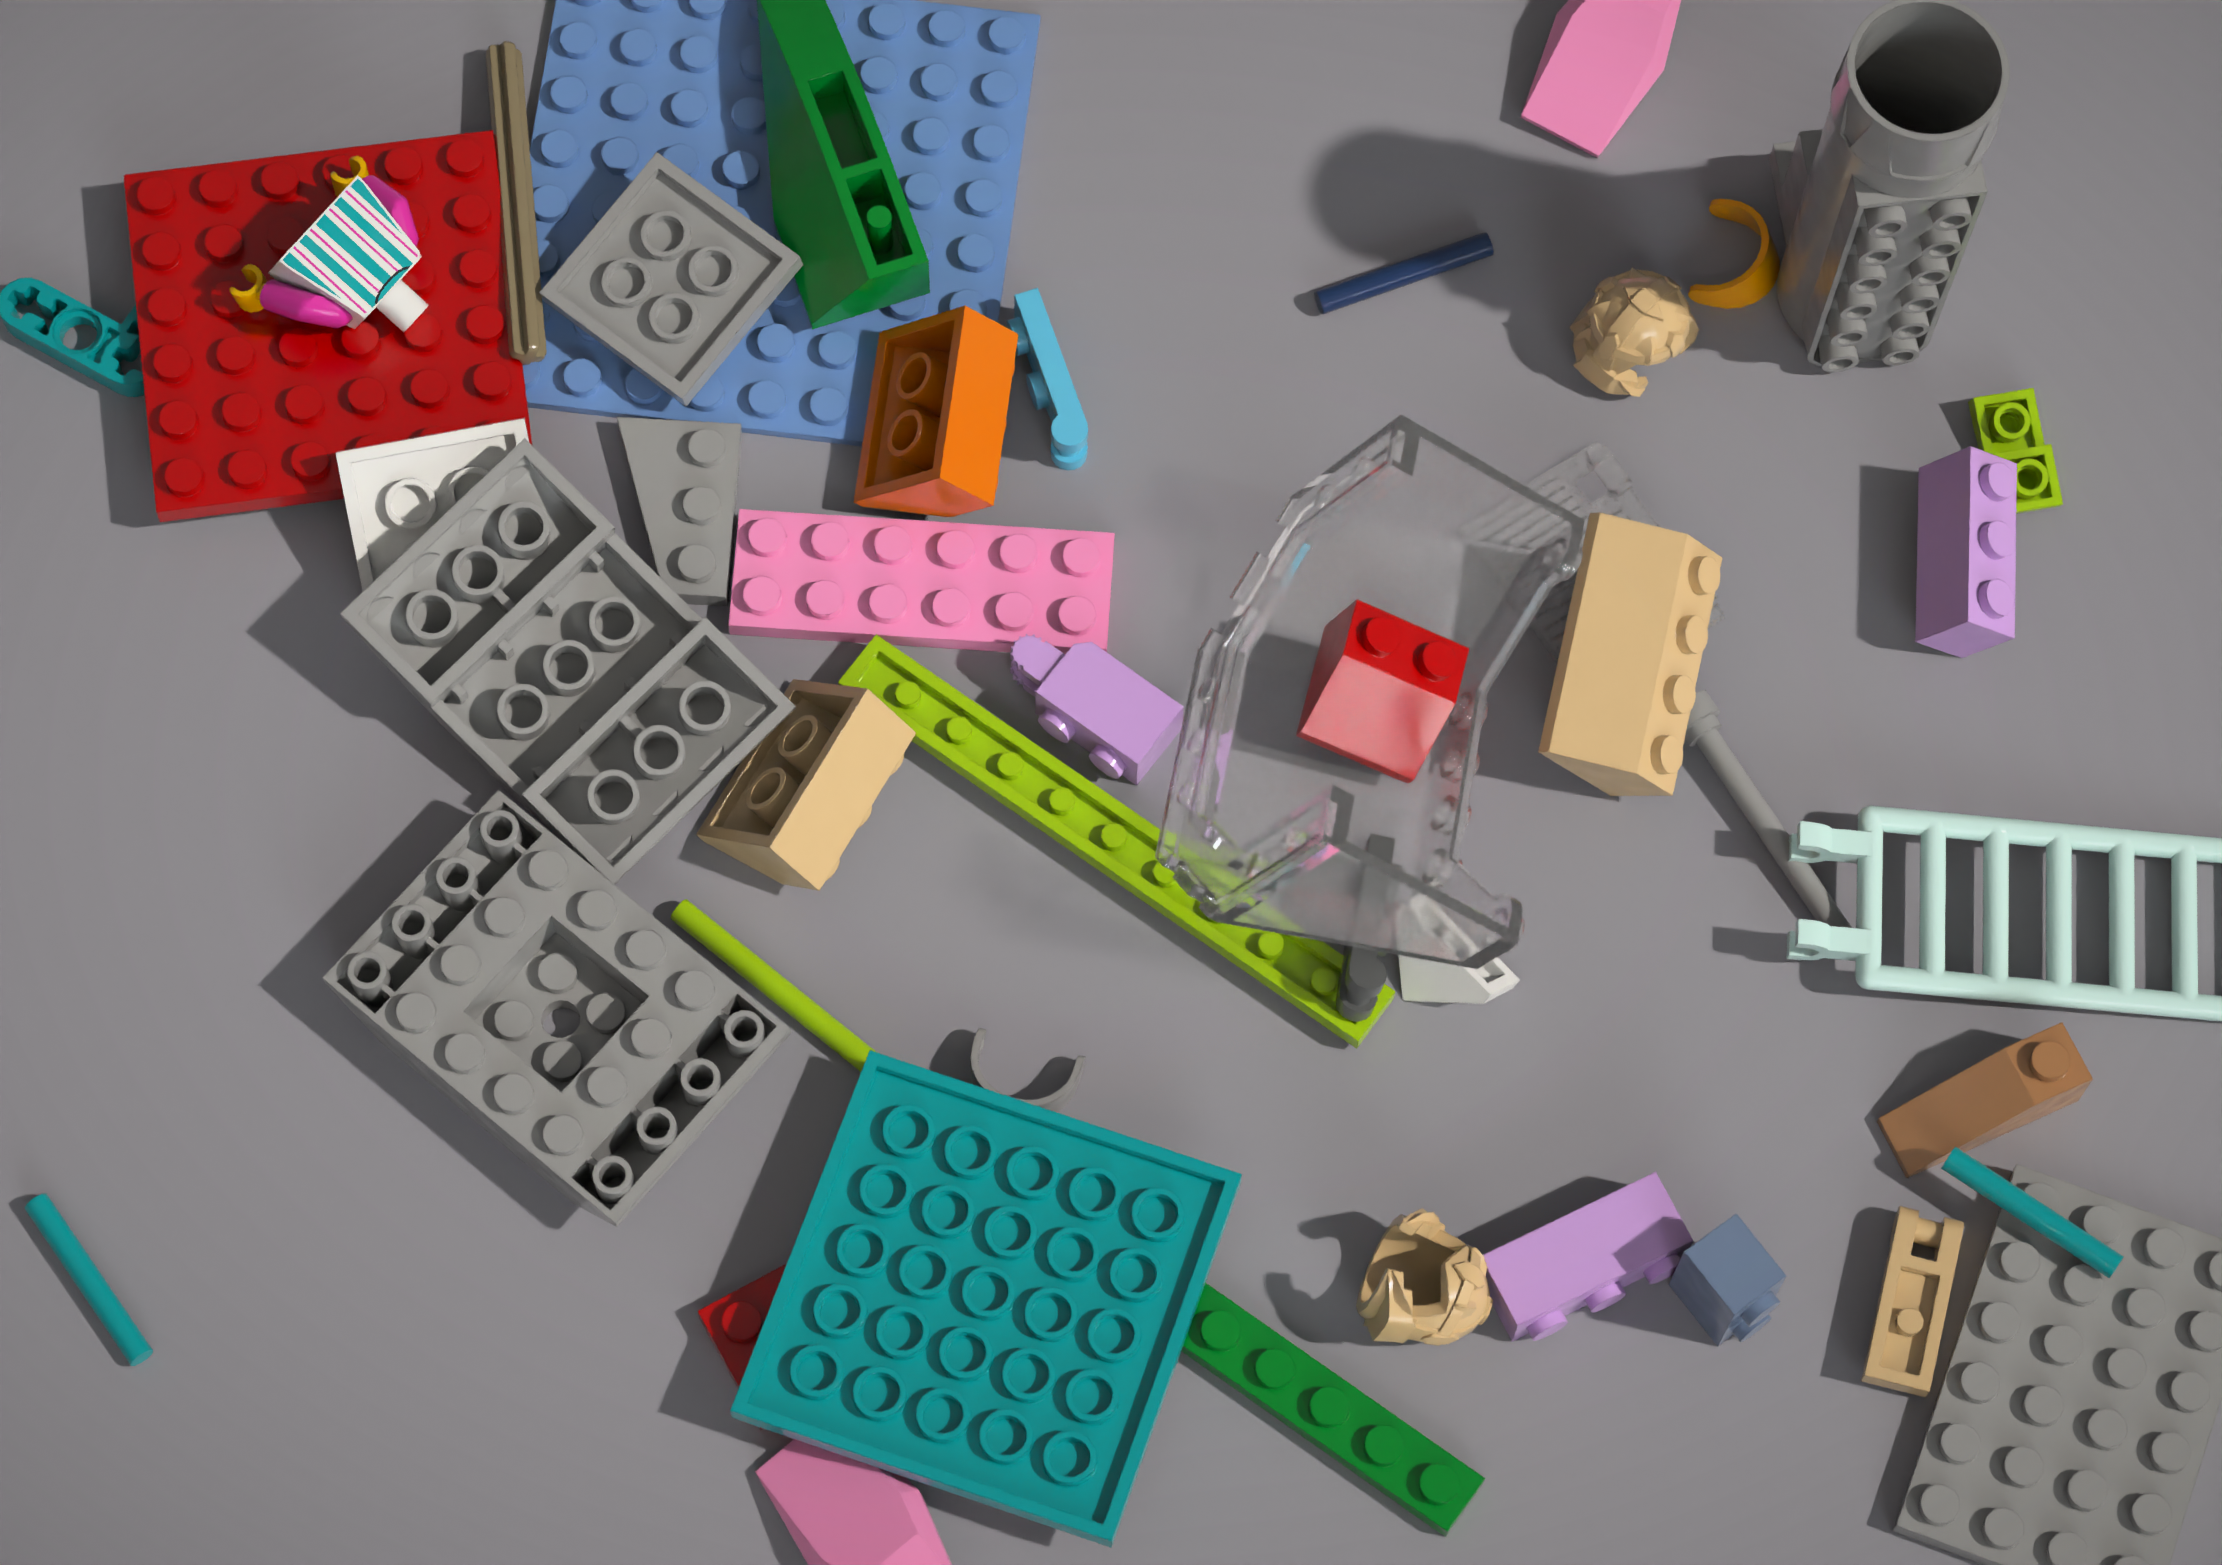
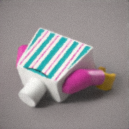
M353 156L349 159V164L354 177L345 179L338 176L334 171L330 173L337 198L268 272L274 279L267 281L257 266L248 264L241 271L248 281L255 284L254 287L248 291H238L231 287L229 289L230 293L244 311L258 312L266 309L295 321L331 328H340L346 325L355 329L377 308L400 330L405 332L429 306L401 280L421 258V254L416 248L419 237L408 200L378 177L369 176L366 162L363 158Z

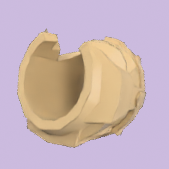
M1633 267L1627 272L1602 280L1594 290L1596 294L1585 305L1570 326L1574 333L1573 349L1576 357V362L1573 366L1588 381L1608 394L1640 397L1646 390L1645 388L1648 384L1647 377H1637L1636 371L1630 368L1635 365L1651 366L1663 363L1670 357L1673 358L1683 353L1696 340L1699 328L1691 314L1688 301L1680 291L1681 287L1670 277L1653 271L1637 270Z
M1421 1208L1408 1216L1401 1214L1395 1218L1381 1237L1368 1264L1359 1289L1356 1308L1358 1314L1364 1318L1363 1326H1367L1373 1341L1404 1343L1409 1339L1435 1346L1450 1344L1469 1334L1478 1324L1482 1325L1489 1316L1493 1299L1490 1297L1489 1284L1486 1278L1487 1265L1484 1256L1476 1247H1471L1444 1231L1445 1225L1440 1222L1439 1217L1434 1212H1427Z

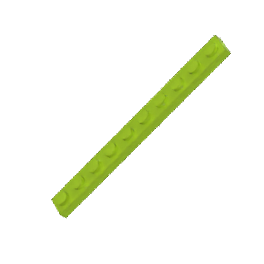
M877 634L838 681V685L869 689L916 732L912 739V742L1356 1049L1394 1000L1396 991L1384 984L1381 992L1377 995V1002L1373 1012L1366 1020L1350 1021L1344 1018L1336 1008V995L1344 958L1342 954Z

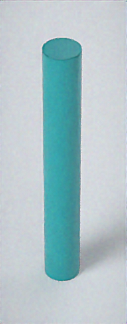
M1957 1147L1953 1149L1941 1169L2108 1278L2112 1276L2124 1257Z
M44 1193L34 1197L25 1205L24 1209L129 1364L136 1366L152 1355L153 1349L49 1196Z

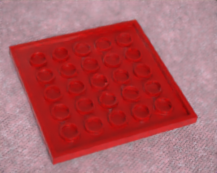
M493 130L123 175L155 505L159 522L344 499L336 458L337 451L524 417L529 443L533 446L523 365L520 363V360L511 357L509 354L501 244V191ZM353 156L363 158L366 162L369 176L378 177L408 200L419 237L416 248L419 250L421 258L401 280L429 306L405 332L400 330L377 308L355 329L346 325L340 328H331L295 321L266 309L258 312L244 311L230 293L229 289L231 287L238 291H248L254 287L255 284L248 281L241 271L248 264L257 266L267 281L274 279L268 272L337 198L330 173L334 171L338 176L345 179L354 177L349 164V159Z

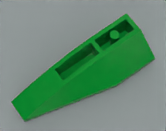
M757 0L773 219L780 242L799 255L802 260L803 266L793 278L812 330L929 294V261L869 101L826 0Z

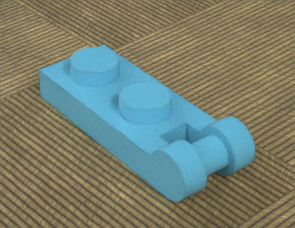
M1035 288L1014 295V318L1006 321L1007 328L1018 333L1016 355L1027 354L1033 372L1026 374V381L1032 402L1036 410L1046 408L1051 420V459L1060 469L1067 471L1075 470L1081 467L1087 459L1088 424L1039 289Z

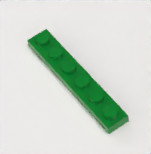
M1205 1283L1181 1352L1446 1537L1483 1485L1485 1478Z

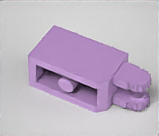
M1026 634L1024 637L1019 636L1017 641L1014 640V646H1011L1010 659L1013 660L1011 661L1010 673L1013 674V680L1017 681V685L1022 684L1023 689L1035 697V714L1039 716L1038 722L1042 728L1055 739L1064 743H1068L1071 739L1090 752L1089 758L1091 762L1109 777L1119 779L1122 775L1137 786L1181 731L1184 706L1093 642L1073 644L1069 651L1064 654L1047 641L1042 642L1041 637L1037 638L1035 634L1033 636Z

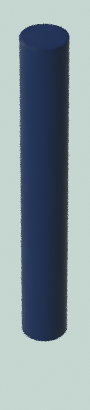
M1483 232L1314 292L1317 307L1323 315L1492 256L1494 254L1492 242L1488 234Z

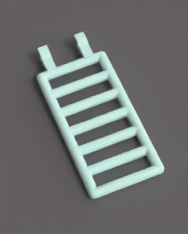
M1873 805L1866 806L1860 810L1858 814V831L1835 829L1822 823L1800 821L1797 825V834L1792 833L1789 836V861L1804 863L1822 861L1856 863L1857 898L1856 928L1829 926L1821 921L1798 919L1795 923V931H1789L1787 934L1786 959L1819 960L1826 958L1856 961V982L1861 988L1867 990L2222 1022V996L2198 994L2197 861L2222 864V838ZM1883 832L1920 836L1919 968L1881 965ZM1946 838L1983 841L1982 974L1945 971ZM2009 844L2046 847V980L2008 976ZM2072 850L2109 853V986L2072 982ZM2134 856L2171 859L2172 991L2135 988Z

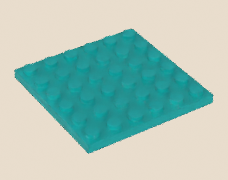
M869 1050L730 1409L731 1417L1112 1548L1241 1185L1242 1174Z

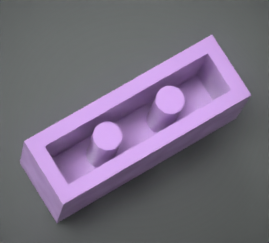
M1969 446L1919 468L1915 642L1964 658L2015 638L2017 463Z
M1654 1172L1484 1254L1487 1265L1486 1278L1489 1284L1490 1297L1493 1299L1492 1305L1511 1341H1515L1527 1334H1530L1533 1341H1537L1563 1328L1568 1323L1565 1316L1586 1305L1594 1313L1618 1302L1626 1295L1623 1287L1646 1277L1649 1284H1655L1672 1276L1684 1251L1691 1247L1693 1239L1657 1173Z

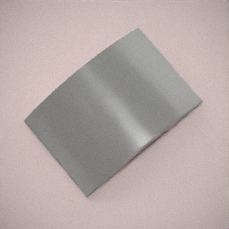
M525 438L340 613L345 622L409 692L511 795L559 840L614 885L796 708L706 617L702 619L615 533V527Z

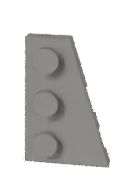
M617 417L657 575L687 604L728 606L742 444L741 424Z

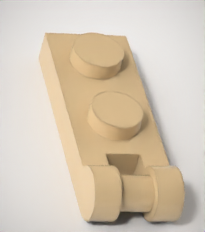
M1903 1206L1898 1207L1891 1231L1890 1247L1861 1382L1925 1398L1929 1394L1963 1235V1221L1944 1217L1942 1223L1920 1218L1919 1210ZM1913 1243L1935 1248L1934 1261L1912 1256Z

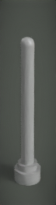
M1706 690L1696 692L1695 703L1690 711L1685 740L1690 747L1695 745L1699 747L1815 920L1824 922L1829 926L1852 928L1810 865L1804 862L1789 861V834L1718 730L1722 727L1717 719L1720 710Z

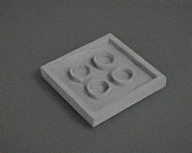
M656 152L539 293L544 302L677 401L687 406L800 270L803 263L799 255Z

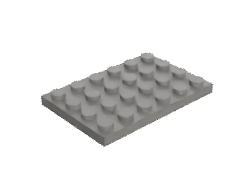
M2016 1164L2011 1172L2009 1182L2124 1257L2112 1276L2108 1278L2000 1207L1892 1531L1982 1565H2170L2222 1400V1238Z

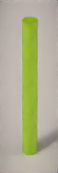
M683 900L674 909L670 917L672 921L857 1070L862 1071L869 1050L876 1052L873 1048L689 900Z

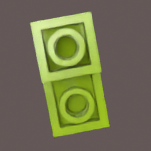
M2034 388L1972 398L1968 405L1978 449L2017 463L2016 514L2062 506L2063 500L2052 445H2045Z

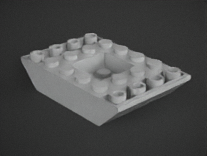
M500 790L486 802L322 978L324 983L383 1045L573 1204L616 1227L791 1034V1029ZM567 1008L576 1012L580 1017V1024L577 1030L563 1038L549 1035L543 1028L546 1017L556 1009Z

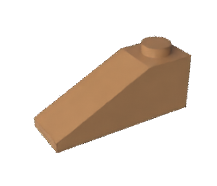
M2063 1022L2001 1049L1879 1117L1877 1123L1905 1177L1909 1178L1945 1162L1955 1147L1963 1152H1967L2079 1101L2093 1078Z

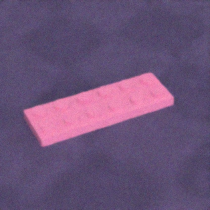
M739 509L728 624L730 635L869 643L877 634L891 645L1010 653L1011 646H1014V640L1017 641L1019 636L1024 637L1026 634L1033 636L1035 634V637H1041L1042 642L1047 641L1064 654L1069 651L1073 644L1093 642L1107 652L1115 533Z

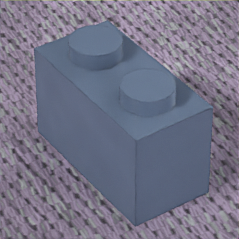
M1736 1213L1684 1251L1669 1286L1714 1343L1719 1346L1733 1335L1741 1343L1757 1333L1771 1320L1769 1313L1780 1304L1776 1295L1787 1276Z

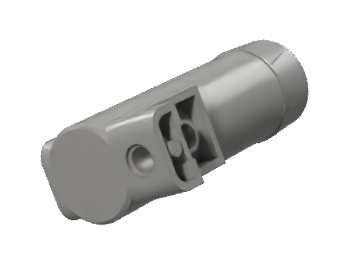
M1893 0L1874 10L1855 31L1837 71L1831 91L1830 109L1824 128L1801 131L1798 133L1797 140L1793 142L1773 144L1769 162L1786 243V250L1777 278L1778 302L1789 326L1805 341L1809 363L1822 366V369L1826 372L1846 371L1855 367L1858 363L1881 360L1887 365H1902L1912 362L1919 357V352L1926 348L1931 340L1988 193L1981 159L1990 147L1999 125L2003 101L2009 86V59L2001 38L1991 24L1975 10L1955 0Z

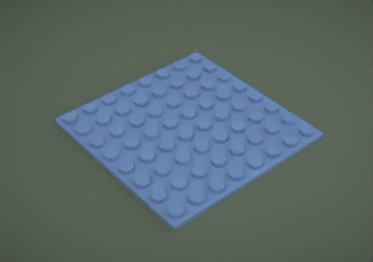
M556 0L530 145L541 290L656 152L780 241L773 219L757 0ZM826 0L869 101L929 261V294L812 330L795 280L792 278L687 406L677 401L542 299L547 353L541 362H531L529 365H523L528 408L613 418L629 417L741 424L742 433L862 447L879 332L961 306H967L993 321L999 322L1041 15L916 0Z

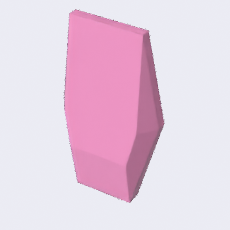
M1568 0L1556 14L1520 118L1598 158L1663 73L1681 0Z
M795 1439L755 1471L808 1565H952L922 1493L903 1476Z

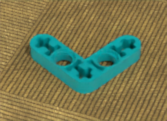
M31 277L14 280L2 289L0 293V316L7 331L15 338L120 395L127 397H141L145 395L143 371L131 369L124 376L119 364L123 359L133 362L141 353L136 304L123 323L120 324L50 285ZM36 299L41 313L46 318L52 320L49 330L44 319L33 313L27 312L20 319L15 307L19 303L29 306ZM85 324L92 326L97 331L95 341L83 350H72L63 344L66 332L76 325Z

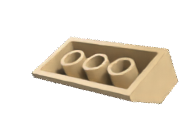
M1601 512L1590 513L1538 750L1540 754L1610 796H1673L1677 773L1683 761V744L1690 711L1695 703V687L1701 658L1708 641V625L1715 591L1720 584L1721 556L1686 533Z

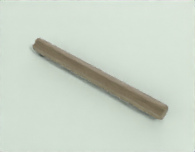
M503 41L500 45H490L485 56L491 130L494 133L501 191V244L509 354L511 357L520 360L522 365H529L531 362H541L545 358L547 350L543 303L539 293L541 291L522 53L515 48L514 43Z

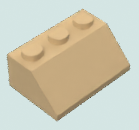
M793 679L784 695L796 708L742 760L696 835L705 843L781 884L820 891L825 881L836 872L840 863V857L856 830L869 818L872 804L888 778L901 766L904 752L916 732L867 688Z

